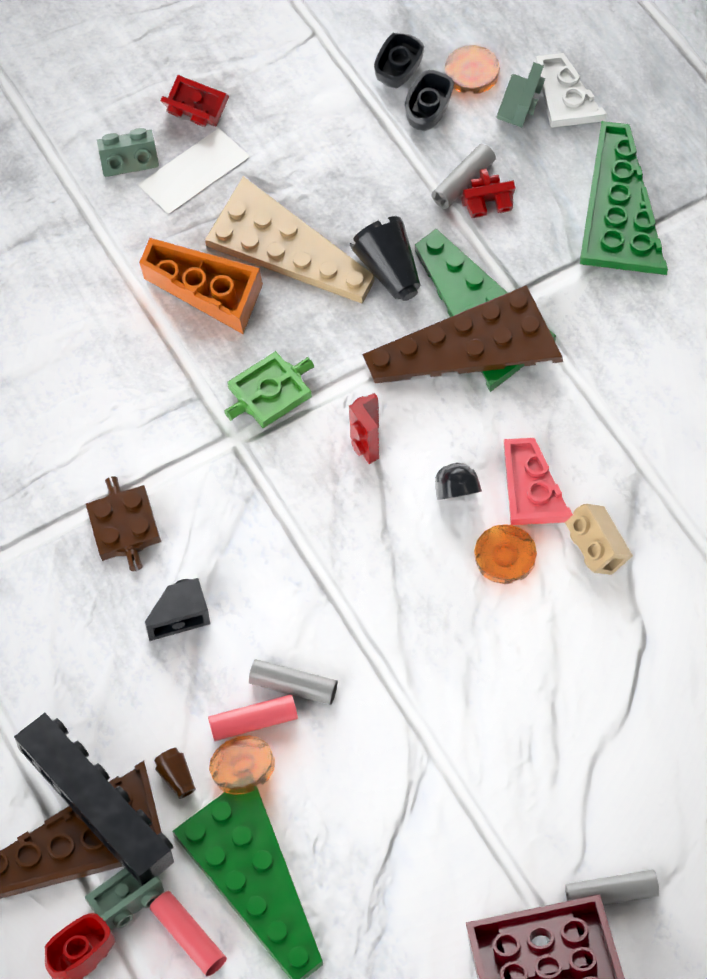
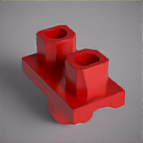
M486 168L480 169V178L470 180L472 188L463 190V197H461L462 206H467L471 218L487 215L485 202L495 200L497 213L509 212L513 209V194L516 189L514 180L500 183L499 175L489 176Z

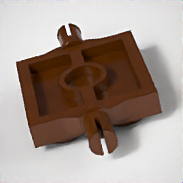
M111 476L114 487L109 477L105 480L109 495L86 503L99 555L102 561L116 556H127L130 571H136L134 560L138 570H140L143 565L138 552L147 546L162 542L145 485L121 491L118 478Z

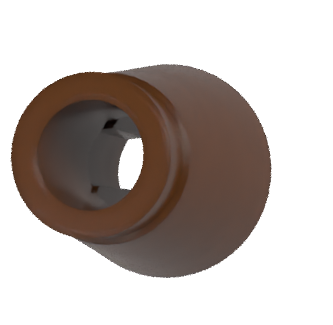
M174 747L166 750L154 759L156 772L179 799H183L195 792L196 788L184 753H180Z

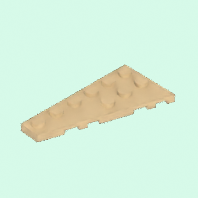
M244 176L205 238V244L209 248L359 303L364 302L374 283V275Z

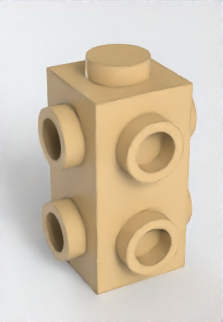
M583 504L577 507L573 512L574 515L565 522L570 531L571 540L579 547L585 557L584 562L593 573L612 575L633 557L604 506Z

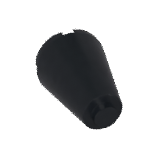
M399 216L388 217L390 221L382 225L378 220L363 228L354 236L355 244L350 243V247L395 299L407 301L418 294L417 290L421 284L404 222Z

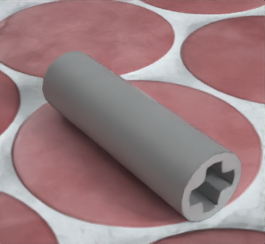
M479 144L431 193L435 203L441 208L448 209L460 197L463 190L471 185L470 180L477 179L480 176V169H487L496 160L493 150L485 144Z
M255 659L250 669L248 683L332 705L338 680Z
M652 869L565 884L567 901L600 894L604 906L659 896V884L656 872Z

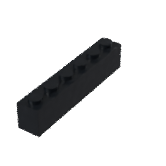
M44 712L14 736L19 751L139 885L143 886L174 863L171 852L174 848L172 843L162 832L157 835L150 828L152 822L141 809L135 811L128 804L131 802V799L120 786L114 788L108 782L110 776L99 763L93 765L87 759L89 753L78 740L73 743L66 736L69 732L58 718L52 720Z

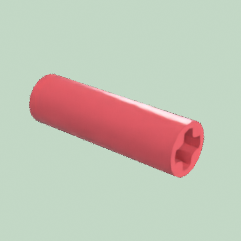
M292 694L208 716L214 742L298 719Z
M170 891L162 893L151 903V912L206 976L214 974L224 965L227 957Z

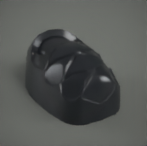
M393 32L382 45L374 62L377 80L388 87L396 89L408 81L419 67L423 57L424 45L420 39L409 34Z
M427 70L416 79L405 101L406 118L410 126L417 130L426 131L433 128L441 120L448 107L454 88V81L450 76L436 70Z
M451 463L443 466L436 474L435 490L437 500L482 492L475 470L466 464Z

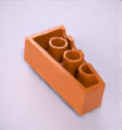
M149 238L139 262L144 279L244 334L263 285L260 268Z

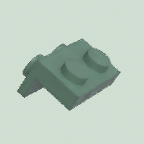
M533 62L528 79L516 74L511 75L496 116L497 119L521 128L523 127L526 115H533L538 99L533 98L534 93H541L546 79L541 77L544 65Z
M138 128L131 130L129 134L118 135L110 133L102 136V139H96L102 171L105 177L157 168L159 166L152 129Z
M124 868L86 895L85 900L94 913L98 914L112 931L114 928L119 929L127 925L133 919V915L143 907L149 908L151 903L164 893V888L158 876L140 886Z

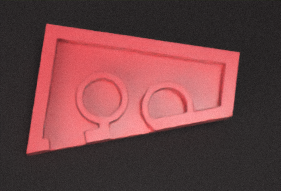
M535 438L504 439L511 525L565 523L573 514L570 508H567L562 498V492L558 484H555L549 472V466Z

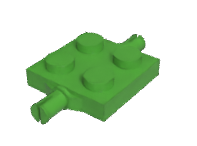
M276 351L227 382L228 389L234 394L238 402L225 409V415L232 421L243 412H246L253 416L262 428L273 423L312 397L311 390L301 378V375L314 368L312 360L306 357L293 366L284 361Z

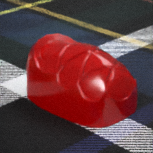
M89 913L76 919L56 933L44 946L45 967L51 978L83 979L96 969L101 960L107 957L108 952L116 942L107 923L98 914Z

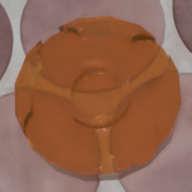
M476 45L463 46L454 50L448 56L445 63V74L453 79L454 89L462 93L473 91V94H479L490 90L499 78V60L493 52L485 47Z
M503 524L493 526L481 534L475 545L474 558L478 570L484 577L492 582L511 584L513 581L523 580L531 573L535 566L537 550L535 542L528 532L518 526Z
M251 735L237 736L224 742L215 750L210 759L209 771L214 783L223 792L234 795L246 794L254 791V786L260 783L263 785L269 780L274 771L275 758L269 744L262 738Z

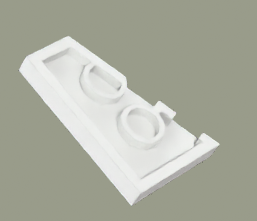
M564 53L536 56V63L544 65L541 77L546 79L542 87V93L551 128L606 121L607 113L602 107L599 108L594 101V95L590 89L587 90L580 81V75Z

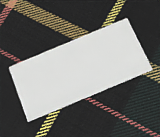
M218 128L140 182L138 186L170 214L250 156Z

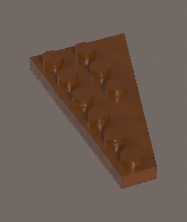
M527 285L362 354L374 383L411 380L413 376L422 375L437 377L442 376V373L448 372L463 374L505 369L506 366L518 364L534 366L536 362H563V357Z
M143 760L134 766L135 769L122 777H115L109 783L114 788L120 786L131 799V802L128 804L135 811L141 809L152 822L150 828L158 835L162 831L146 765ZM68 806L45 820L42 826L30 833L28 831L17 837V841L0 851V899L123 866Z

